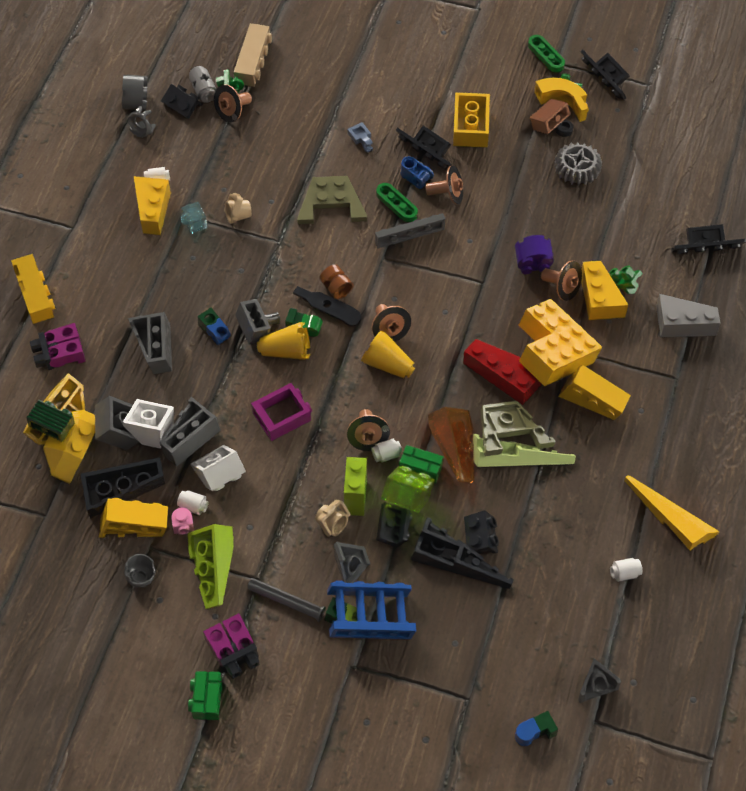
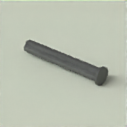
M251 578L248 583L249 590L314 617L318 622L322 620L325 614V606H317L254 578Z

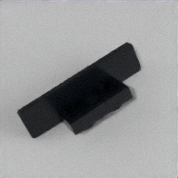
M582 49L580 51L583 56L581 58L587 66L590 64L593 67L591 68L593 73L597 77L600 75L602 82L607 87L611 86L613 88L611 91L617 98L621 97L625 100L626 96L618 86L630 77L629 74L609 53H606L595 63Z
M424 125L414 138L397 127L398 138L403 142L409 141L418 152L420 150L424 151V155L432 161L436 159L439 161L437 164L445 170L452 166L450 162L442 158L451 146L448 141Z
M723 224L690 227L686 229L688 244L675 245L671 248V252L677 251V254L688 253V250L704 252L706 248H712L713 251L722 250L726 246H730V249H737L746 243V238L725 240Z

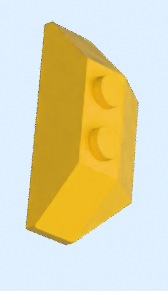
M68 373L43 402L50 401L56 408L60 410L67 409L70 412L85 410L84 387ZM28 423L23 431L27 437L38 445H45L49 435L28 426Z
M85 410L71 412L75 424L63 442L49 436L43 447L51 475L68 484L71 483L95 434V415Z

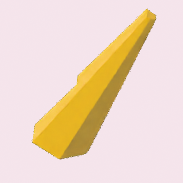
M631 476L625 477L624 481L662 524L666 523L689 550H692L702 542L706 543L718 535V530Z

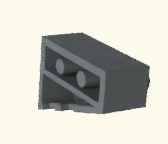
M165 312L128 318L153 374L172 371L171 325Z
M192 397L188 400L189 404L185 410H181L176 423L170 426L159 442L164 456L175 466L180 465L221 431L216 416Z

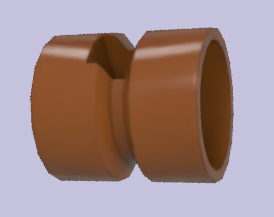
M336 264L327 267L321 273L320 281L328 288V291L335 299H341L351 292L353 283Z

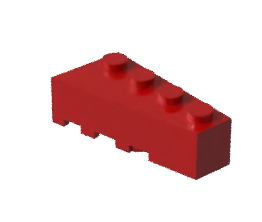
M477 339L464 351L463 364L522 405L542 385L519 362L521 357Z

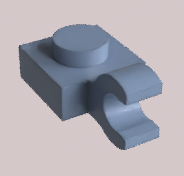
M363 123L347 129L348 135L355 144L361 143L365 152L373 150L371 147L373 142L370 139L371 132Z

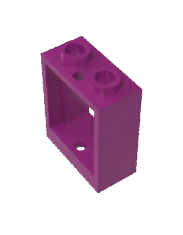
M292 383L251 403L252 414L270 441L311 421L312 408L308 402L305 403L303 401L301 391L298 388L295 389ZM291 396L301 411L274 425L265 409Z

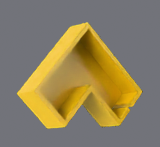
M552 299L540 303L539 306L535 305L526 309L518 325L535 341L526 346L519 362L544 386L574 373L581 365L586 367L593 364L602 349V346Z

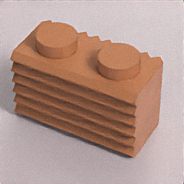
M554 99L548 100V103L546 102L537 112L530 116L533 130L544 132V134L548 135L570 115L568 103Z

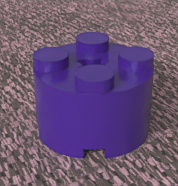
M532 235L523 238L524 241L521 243L519 241L516 242L517 265L522 274H530L532 271L537 270L542 272L545 268L550 269V266L554 263V257L549 238L546 240L542 235Z

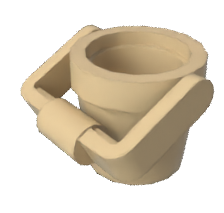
M237 193L229 195L224 209L228 222L232 224L250 218L252 210L249 201L243 200L241 195Z
M335 500L329 506L323 505L318 510L315 521L321 526L328 537L331 535L338 536L345 529L348 517L351 514L343 501Z

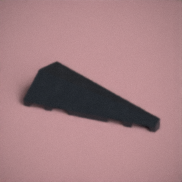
M426 518L410 560L510 589L514 580L506 578L498 572L499 568L496 566L491 567L483 561L484 558L459 539L457 541L453 539L444 528H438L432 523V519Z

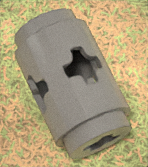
M202 66L191 69L189 80L197 96L204 103L213 101L216 87L208 70Z

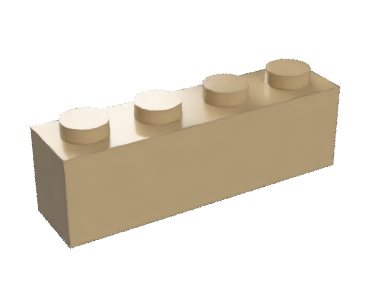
M251 23L249 25L234 70V77L241 79L244 85L255 87L256 81L260 79V68L264 67V56H267L268 44L272 42L269 26Z

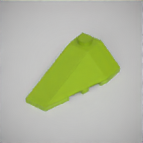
M213 524L188 533L190 559H194L196 565L194 572L195 575L199 576L201 582L199 589L205 609H211L223 604L234 547L232 526Z

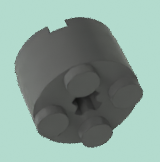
M123 75L122 109L137 110L138 106H141L142 110H146L148 87L144 86H147L148 76Z

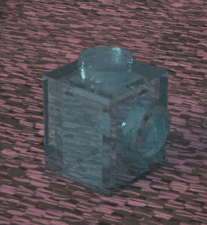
M199 202L181 207V221L183 225H187L191 234L207 228L206 216Z

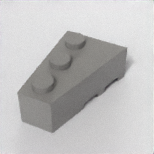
M659 294L656 309L661 337L717 335L720 326L717 307Z

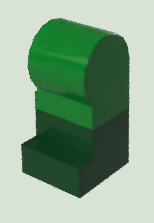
M290 308L285 320V326L289 327L296 323L304 322L303 328H307L309 336L317 337L323 320L318 316L299 313L297 309Z

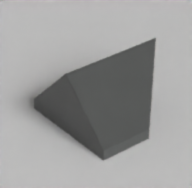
M339 542L334 544V557L342 580L345 583H354L367 566L370 565L365 547Z
M594 658L580 691L579 703L619 690L620 678Z

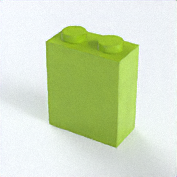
M347 457L344 504L351 515L364 516L367 458Z

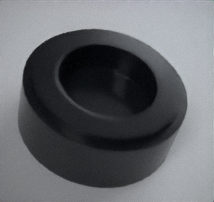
M564 120L556 127V133L562 137H568L573 132V124L568 120Z

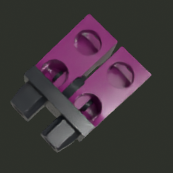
M75 323L49 330L45 333L40 332L38 333V339L29 341L33 353L43 352L33 356L37 368L47 366L48 370H52L54 367H61L78 361V363L86 362Z
M239 613L223 621V627L219 623L203 631L204 639L213 651L223 672L227 671L232 679L242 674V670L239 667L240 664L246 662L249 669H254L260 665L257 647Z

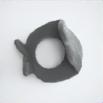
M138 106L136 112L129 115L128 124L130 131L135 136L144 138L152 134L156 124H150L146 119V116L152 113V111L147 110L141 113L142 107ZM138 117L143 121L137 123L135 118Z

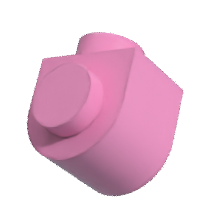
M178 508L172 513L174 534L183 535L194 531L192 514L187 508Z

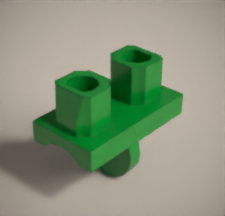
M229 69L224 70V76L216 77L218 87L230 85L237 93L244 88V82L241 79L230 77Z
M630 265L625 266L621 271L614 268L609 272L618 289H623L627 294H634L638 288L636 280L643 275L640 270L633 271Z

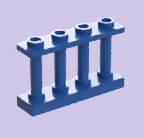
M335 581L330 583L327 595H335L337 620L333 621L329 629L330 637L411 639L416 632V623L406 621L404 597H407L412 590L411 585H405L404 583L385 584L384 582L369 584L362 581L354 583ZM344 596H356L358 621H348L345 619ZM364 596H376L377 622H368L366 620ZM384 597H396L397 623L386 621Z

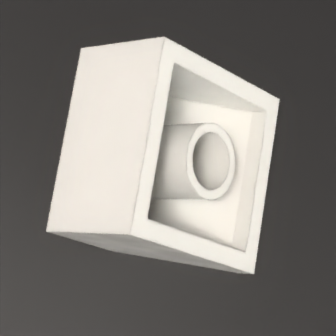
M137 399L124 419L123 426L142 445L161 449L159 442L170 426L174 424V407Z
M225 445L191 463L192 468L203 484L211 491L222 489L225 486L224 484L229 481L238 480L241 478V474L246 472L237 452Z

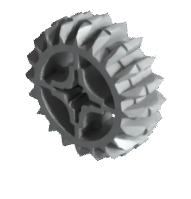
M578 142L576 145L570 143L569 146L564 145L563 149L558 151L554 166L556 173L559 174L560 178H564L565 182L570 181L571 185L573 183H577L578 186L580 183L586 185L587 182L592 183L594 179H597L598 174L601 172L602 159L600 154L597 153V149H592L591 145L587 147L585 143L583 145H579Z

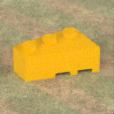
M120 498L108 499L100 518L99 538H105L106 534H118V537H125V534L137 533V537H163L167 529L168 506H162L159 503L147 504L137 500L124 501Z

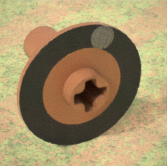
M230 85L219 86L214 94V106L221 119L230 123L237 121L241 115L242 106L250 104L252 101L250 93L238 94Z
M450 166L447 170L446 180L427 183V195L449 193L452 202L455 205L460 204L463 199V182L458 169L455 166Z
M569 261L562 267L560 272L545 268L542 271L541 279L557 284L556 288L559 298L569 301L579 291L582 282V269L578 262Z
M380 304L376 307L375 312L377 315L372 322L373 335L376 336L382 330L394 342L402 339L411 327V316L408 311L400 306L387 307L385 304Z
M368 409L362 410L359 413V417L354 419L347 429L349 443L362 451H372V447H375V444L387 441L390 436L387 422L381 417L373 415Z

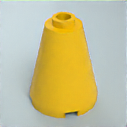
M299 322L260 337V340L257 342L258 352H261L262 356L309 359L310 353L307 354V349L310 348V339L307 328H303L305 323Z
M382 330L375 336L369 349L365 351L361 359L364 364L403 379L406 376L410 377L415 370L413 367L414 362Z

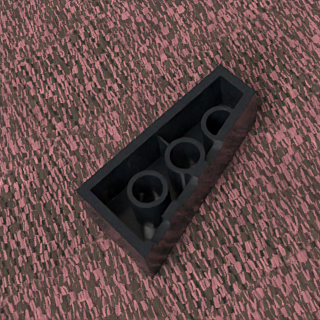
M160 458L81 474L86 509L90 519L103 512L108 499L120 498L124 501H130L165 485Z

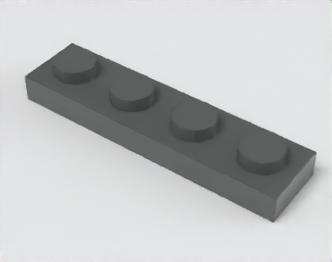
M444 214L432 215L428 218L375 232L377 249L445 230Z

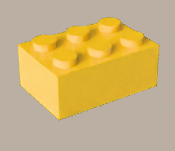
M455 93L453 146L488 147L490 94Z

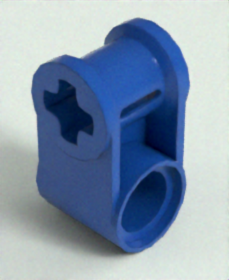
M410 156L402 159L400 174L415 187L422 189L428 180L433 179L434 173L429 167Z

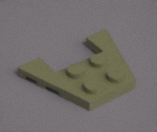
M348 176L312 177L297 221L298 224H314L313 209L350 207L351 222L367 221V214Z
M517 401L482 405L481 422L485 456L502 453L503 448L498 439L502 437L530 434L538 449L554 447L555 440L552 437L549 438L544 433L545 429L541 425L537 426L532 421L533 417Z

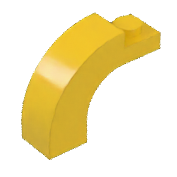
M546 78L536 81L534 93L541 105L546 102L548 103L550 99L568 103L573 109L579 122L586 120L587 112L589 111L586 103L587 94L579 85L562 78Z

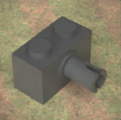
M257 299L240 302L235 315L249 345L256 344L260 337L268 335L271 330L270 325L280 324L279 313L275 312L264 315Z

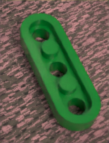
M532 35L529 38V49L550 71L561 72L564 69V58L544 37Z
M381 183L377 186V198L405 222H413L417 219V207L389 183Z

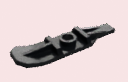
M299 286L293 292L294 295L307 301L312 308L337 318L350 327L356 326L361 319V314L358 310L324 293L310 292Z

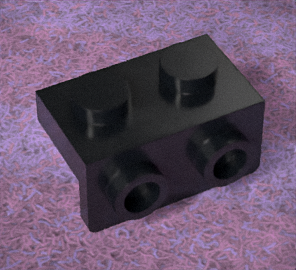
M171 84L161 102L189 119L197 105L202 107L203 103L198 101L200 97L192 92L190 95L187 94V89L179 84L177 87Z
M387 502L381 504L376 541L397 548L404 542H407L410 535L408 527L412 519L411 505L407 504L401 508Z
M486 510L465 516L466 545L478 554L485 551H490L493 554L498 553L497 546L499 545V540L496 536L495 528L497 527L495 517Z

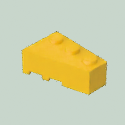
M134 176L142 231L145 234L161 235L171 194L169 180Z
M33 254L11 260L32 323L35 324L54 318L52 310L55 309L53 300L48 299L50 292L48 286L43 285L45 278L43 272L38 271Z
M601 261L583 262L582 286L588 319L626 317L628 303Z
M581 365L567 379L558 397L615 420L623 413L631 395L589 368Z

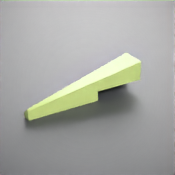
M473 434V461L477 467L575 463L576 456L574 454L557 453L555 450L551 452L540 451L536 446L512 441H499L503 448L502 453L485 456L483 438H480L478 434Z

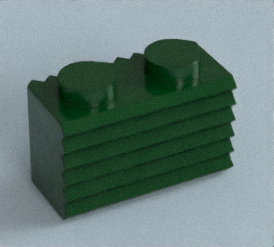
M38 400L26 417L28 426L63 442L75 424L73 414L67 409L60 410L50 401L43 402Z

